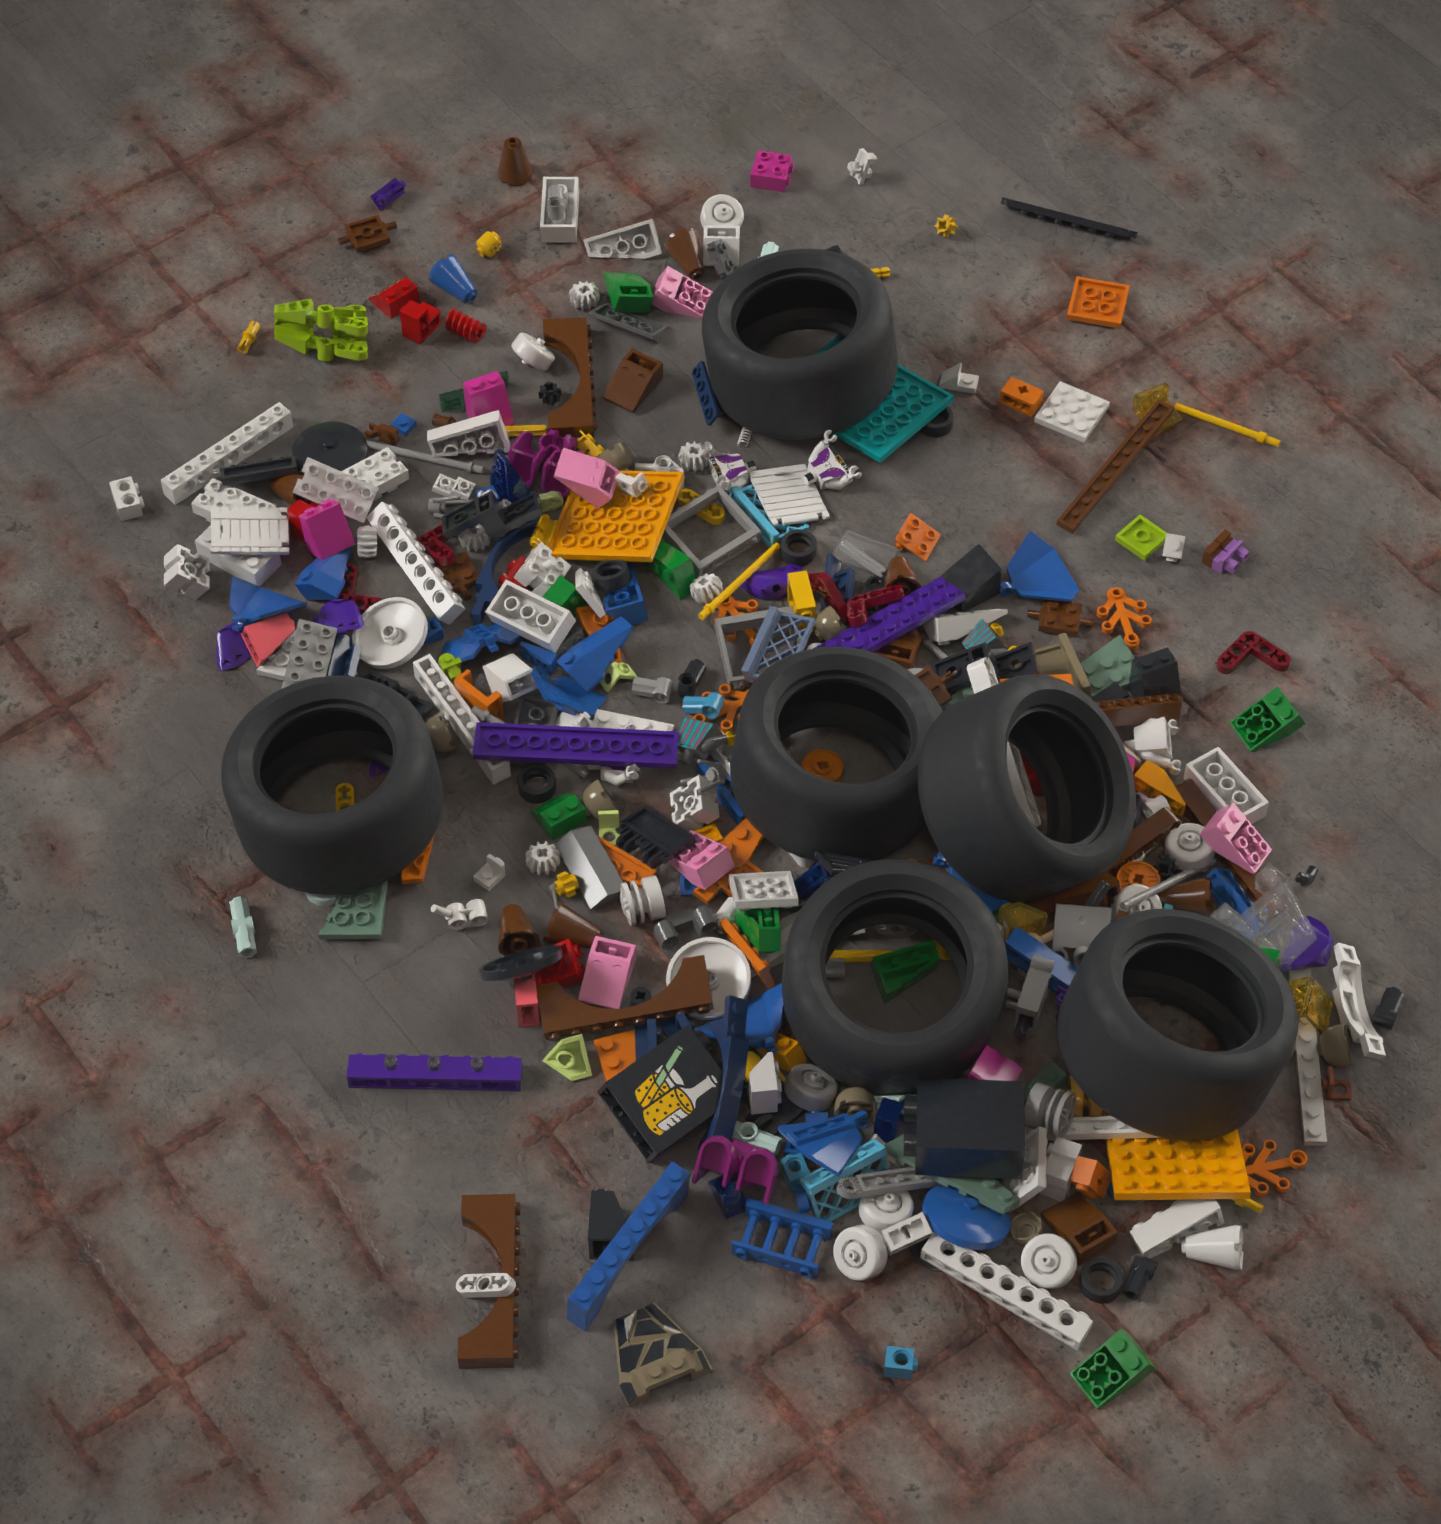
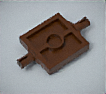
M378 215L345 225L348 236L338 238L340 246L350 242L357 253L391 243L388 231L397 229V224L395 221L385 224Z
M464 551L454 555L455 561L448 566H441L435 563L434 566L443 572L444 580H447L453 586L452 591L454 593H461L465 601H468V598L470 600L472 595L468 589L476 585L479 575L467 552Z
M1044 599L1043 607L1040 611L1028 609L1027 617L1038 619V631L1054 634L1066 633L1067 636L1077 637L1081 625L1093 627L1094 619L1083 618V604Z
M927 666L915 675L930 690L940 707L952 700L945 686V683L954 678L950 670L939 677L930 666Z

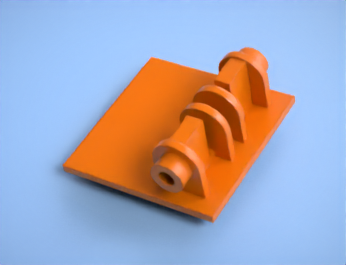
M910 512L894 539L896 541L895 549L897 551L908 549L926 562L941 534Z

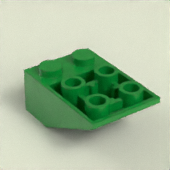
M603 272L614 312L649 313L654 298L650 284L638 273Z
M1278 686L1229 722L1251 752L1290 736L1306 724Z
M1120 1329L1069 1374L1096 1409H1100L1139 1384L1156 1367L1131 1335Z

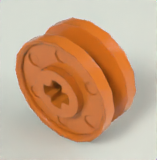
M816 749L804 757L801 767L806 771L823 779L842 782L844 764L840 756L835 752L827 749Z
M1142 861L1128 862L1117 873L1121 889L1133 884H1141L1151 888L1160 883L1158 871L1152 865Z

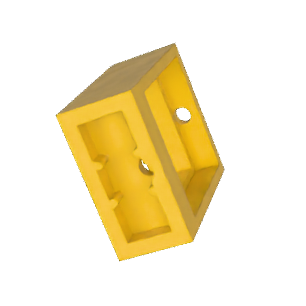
M807 570L787 573V599L789 606H793L794 614L816 618V605ZM808 623L798 625V630L801 631L807 628Z

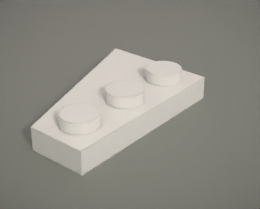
M580 568L575 572L576 590L601 618L606 612L592 582L593 577L588 571L584 572Z
M296 630L286 639L281 648L275 654H272L263 666L256 670L257 675L284 680Z

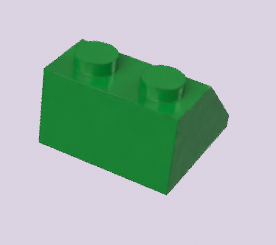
M566 792L530 811V814L552 841L587 822L584 805L575 794Z

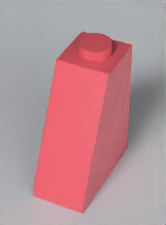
M286 612L244 627L241 636L257 668L263 666L268 661V658L281 648V645L295 631V623Z
M535 974L531 975L532 978L525 981L514 980L519 1028L540 1026Z

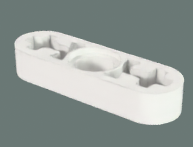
M507 1273L465 1274L456 1282V1290L466 1298L505 1297L510 1295L516 1287L515 1280ZM490 1281L489 1286L482 1290L483 1284Z

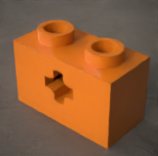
M1011 377L1001 390L1000 404L1033 417L1043 404L1044 391Z
M1077 1156L1069 1181L1076 1186V1190L1083 1193L1085 1198L1096 1200V1197L1104 1199L1111 1181V1173L1097 1160Z

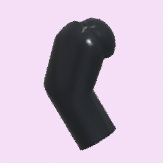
M1310 865L1305 874L1299 872L1296 875L1295 881L1300 883L1301 886L1311 885L1317 875L1318 868Z

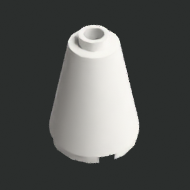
M1233 1225L1187 1235L1186 1240H1182V1253H1186V1257L1189 1259L1233 1270H1242V1226Z

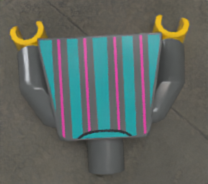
M983 619L980 620L962 642L966 649L986 642L994 656L1008 651V647L1000 638L1003 635L1002 627L997 623L989 625ZM1011 646L1009 650L1014 649L1017 646Z
M685 717L680 729L677 730L678 750L682 753L678 761L685 766H689L693 758L704 760L718 746L725 744L733 746L736 734L733 735L732 732L728 731L723 735L713 723Z

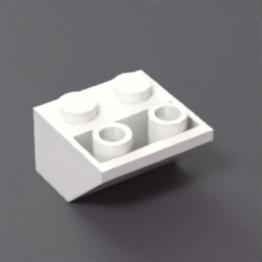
M704 225V266H714L713 264L718 262L717 258L711 260L707 251V244L722 239V242L727 247L729 259L732 260L734 267H739L740 226Z
M513 653L482 666L491 692H499L502 695V702L511 701L538 688L531 675L532 668Z
M768 1052L749 1073L751 1114L777 1112L778 1103H781L780 1092H782L781 1080L778 1079L779 1065L778 1060L773 1058V1052Z

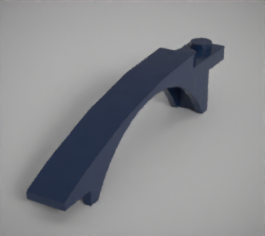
M540 518L534 521L530 520L520 528L507 532L500 538L488 556L476 581V604L470 610L473 626L483 623L486 615L485 611L499 591L493 580L494 570L499 559L510 547L523 539L531 537L534 530L538 528L534 526L537 525Z
M731 995L725 997L724 1017L709 1023V1030L716 1036L721 1048L723 1082L714 1118L704 1137L699 1142L698 1150H700L701 1145L708 1138L716 1135L723 1136L731 1142L738 1117L749 1048V1040L745 1039L748 1000Z

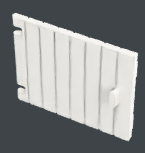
M805 464L748 472L749 478L773 527H777L778 522H782L784 526L818 521V516H822L823 520L830 519L815 484L812 483L807 486L803 480V475L809 473Z
M211 507V554L288 555L289 547H282L289 545L288 516H286L288 508Z

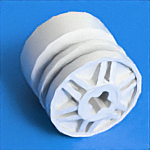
M655 875L642 878L641 888H638L634 880L630 881L631 891L626 882L620 884L621 906L630 926L636 925V915L640 923L645 921L644 913H648L652 921L666 917L661 887Z

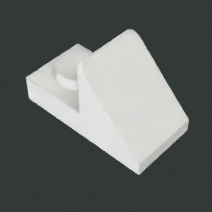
M962 363L942 373L939 383L940 388L975 394L979 376L961 373Z

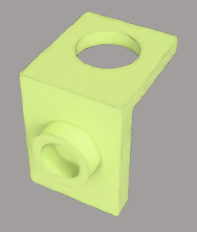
M613 662L612 664L609 663L604 671L606 674L610 673L611 682L606 684L604 676L599 683L606 692H610L619 678L634 680L637 675L628 664Z
M598 811L599 837L603 838L605 834L612 833L615 835V839L608 842L618 846L616 845V840L620 835L616 833L615 829L620 826L619 811Z

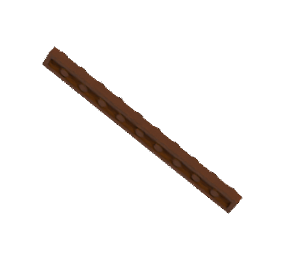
M1159 399L1059 517L1057 526L1072 534L1173 414L1174 407Z

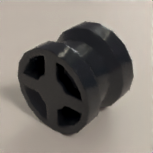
M637 987L632 990L630 994V1007L650 1000L651 992L644 987Z

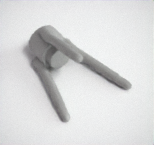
M460 495L430 498L428 511L433 513L434 518H442L443 514L441 513L445 512L446 505L466 504L472 500H456L461 498Z
M701 759L697 760L700 764L711 766L706 771V775L702 777L713 782L698 790L699 793L725 784L727 771L721 766L720 762L714 763ZM693 778L680 780V783H687Z

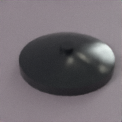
M330 421L315 424L304 430L295 440L292 454L295 456L298 471L304 475L305 473L301 471L307 457L343 471L368 457V447L364 435L357 428L347 423Z
M559 945L540 946L500 957L479 969L481 979L484 981L528 980L532 978L531 975L552 966L562 959V948Z

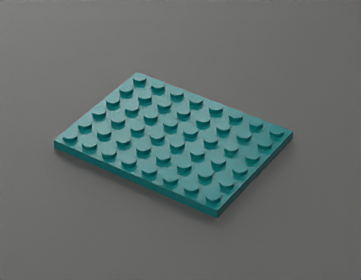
M837 335L815 354L834 347L843 341L846 336ZM898 364L894 384L884 401L859 423L832 435H836L837 438L881 463L954 401V395Z

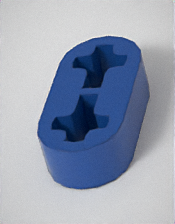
M801 1184L795 1185V1196L800 1213L811 1211L806 1190Z

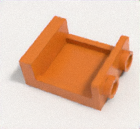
M468 669L456 677L454 680L455 689L471 710L474 706H477L484 711H490L491 715L501 721L504 719L502 695L499 692L495 691L489 697H486L473 686L472 674Z

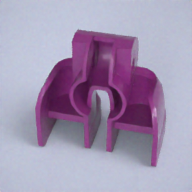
M550 429L547 434L540 438L537 453L531 448L533 433L522 432L509 449L507 478L509 482L517 488H529L537 477L538 468L548 457L543 466L542 491L543 493L558 491L562 494L563 499H565L571 489L554 478V474L562 449L566 448L576 451L578 438L572 437L571 434L561 437L559 436V430Z
M717 1135L708 1138L701 1145L692 1183L696 1184L711 1170L723 1174L722 1186L726 1187L731 1181L732 1174L736 1175L740 1171L736 1190L740 1191L744 1185L754 1186L759 1184L765 1186L767 1189L763 1204L767 1205L773 1197L778 1177L777 1160L769 1149L736 1139L731 1143L729 1139Z

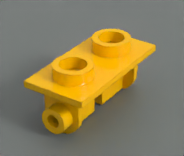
M580 430L583 436L578 438L577 448L582 450L583 454L598 458L605 449L600 444L596 446L594 444L596 440L589 433L585 435Z
M543 514L539 517L540 519L536 525L538 528L534 530L530 538L531 551L540 542L548 547L559 522L558 520L551 521L548 514Z

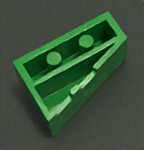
M661 539L653 561L643 562V564L682 600L691 594L690 584L696 579L692 560Z
M562 576L542 596L569 610L572 615H575L576 608L587 605L585 599L576 590V586Z
M772 907L767 910L751 908L747 911L735 909V924L759 952L774 953L775 951H780L778 907Z
M933 940L873 957L871 969L884 1004L938 968L940 958Z

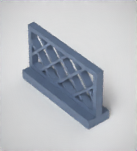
M770 606L741 669L745 681L753 683L761 675L758 674L760 669L766 666L770 667V664L790 654L803 651L816 623L815 618L780 612L777 607ZM782 619L791 621L790 624L782 628L780 627ZM802 623H808L807 628L801 631L796 627ZM795 628L797 633L786 638L784 632ZM782 634L784 639L774 644L773 638ZM800 637V644L791 647L789 642ZM787 644L790 649L779 654L777 648ZM775 650L777 655L766 660V654Z

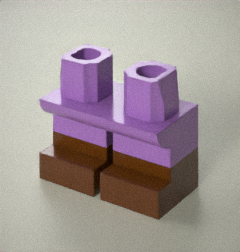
M1226 529L1204 550L1202 563L1221 574L1224 570L1234 574L1239 567V562L1235 559L1245 562L1249 557L1250 551L1242 547L1243 540L1236 541L1230 537L1231 533Z

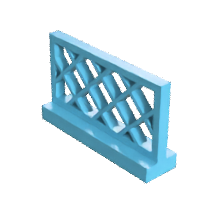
M753 484L743 488L738 486L731 487L729 496L761 530V539L769 548L774 543L781 542L782 537L791 530L801 529L809 531L810 526L806 522L798 523L801 526L799 528L790 525L783 526L779 523L777 527H773L770 521L765 518V516L767 517L765 510L757 509L754 505L762 506L760 500L756 499L757 493ZM745 494H753L754 498L747 497ZM776 529L785 530L786 533L780 535Z
M874 1138L857 1149L839 1177L821 1167L801 1178V1186L806 1190L814 1217L831 1222L858 1207L861 1198L848 1199L846 1205L839 1207L838 1205L842 1197L836 1189L832 1188L842 1177H852L860 1169L862 1170L861 1174L889 1170L886 1155H888L886 1147ZM880 1159L877 1170L870 1168L873 1162ZM825 1190L821 1200H816L814 1195ZM830 1193L837 1194L833 1204L826 1203ZM823 1207L830 1208L828 1214L821 1218L820 1214Z

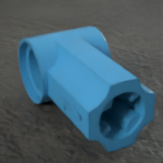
M715 692L710 693L708 697L685 696L682 709L687 714L699 713L709 719H715L725 700L722 695Z

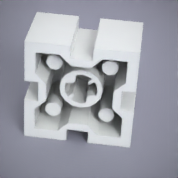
M540 542L531 551L524 561L525 563L513 578L525 587L529 584L534 588L532 593L542 597L560 576L564 577L571 565L560 556L557 559L551 555L553 551Z
M179 544L164 555V568L166 569L164 573L165 587L176 592L180 589L183 595L197 600L210 589V576L206 575L210 571L209 558L198 553L192 555L190 554V549Z
M698 775L687 782L686 788L680 786L671 792V807L675 808V812L672 813V822L689 832L690 830H698L702 828L704 823L709 824L719 818L718 803L715 802L717 798L716 787L703 793L698 792V790L713 782Z
M1058 1136L1054 1144H1049L1046 1152L1047 1184L1046 1188L1040 1191L1039 1194L1058 1201L1066 1199L1071 1185L1069 1179L1077 1156L1081 1154V1144Z

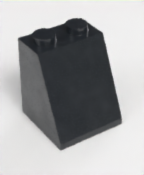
M978 544L940 577L965 593L966 600L953 607L957 608L960 612H966L1000 594L1002 569L982 546Z
M1168 647L1132 660L1128 690L1133 698L1163 694H1177L1181 696L1178 662Z
M607 1189L591 1190L588 1228L589 1259H598L626 1222L614 1191ZM634 1253L628 1261H634Z

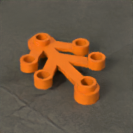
M1113 587L1107 591L1108 600L1104 606L1097 608V617L1106 619L1110 609L1116 606L1117 610L1109 621L1102 623V632L1111 634L1114 626L1120 620L1125 633L1124 642L1130 651L1138 649L1140 639L1133 633L1129 619L1140 624L1143 628H1149L1152 618L1149 615L1140 616L1126 609L1124 604L1134 608L1138 613H1144L1147 603L1144 600L1135 601L1127 597L1123 589Z
M730 595L717 607L719 612L718 616L714 618V627L715 619L725 617L726 613H729L730 616L746 614L738 612L736 609H744L750 613L756 612L758 610V602L754 599L747 602L736 601ZM752 628L743 630L749 637L750 649L758 634ZM736 631L724 633L725 641H735Z
M722 684L719 687V694L724 698L733 697L739 699L736 701L725 700L723 707L716 717L719 718L727 714L726 719L721 722V731L723 733L733 730V721L737 710L742 707L749 690L745 692L732 690L728 684ZM704 692L702 697H708L711 692ZM699 713L692 718L704 722L714 720Z
M1270 1139L1264 1141L1262 1150L1253 1165L1245 1166L1249 1186L1255 1190V1194L1259 1197H1265L1268 1194L1269 1186L1267 1183L1258 1182L1248 1176L1255 1174L1276 1185L1278 1192L1286 1193L1289 1190L1290 1181L1269 1171L1289 1167L1296 1170L1302 1169L1307 1162L1306 1153L1302 1150H1294L1289 1158L1266 1162L1269 1155L1275 1153L1277 1145ZM1245 1144L1242 1147L1245 1163L1248 1159L1254 1157L1255 1147L1252 1144ZM1270 1145L1273 1149H1268L1266 1146ZM1249 1149L1252 1153H1247L1245 1150ZM1284 1183L1286 1187H1281L1279 1184ZM1262 1187L1265 1191H1260L1258 1188Z

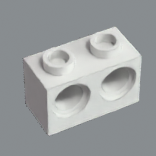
M132 477L109 482L121 522L143 516L142 508L145 507L142 496L138 497L137 495L140 494L138 484L133 483Z
M923 1212L881 1232L890 1256L929 1238L932 1234Z

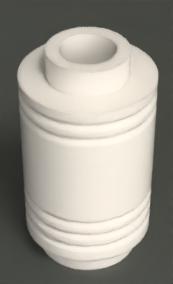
M728 897L715 914L718 922V930L716 932L719 934H725L719 924L721 920L726 918L730 924L735 923V906L732 897Z

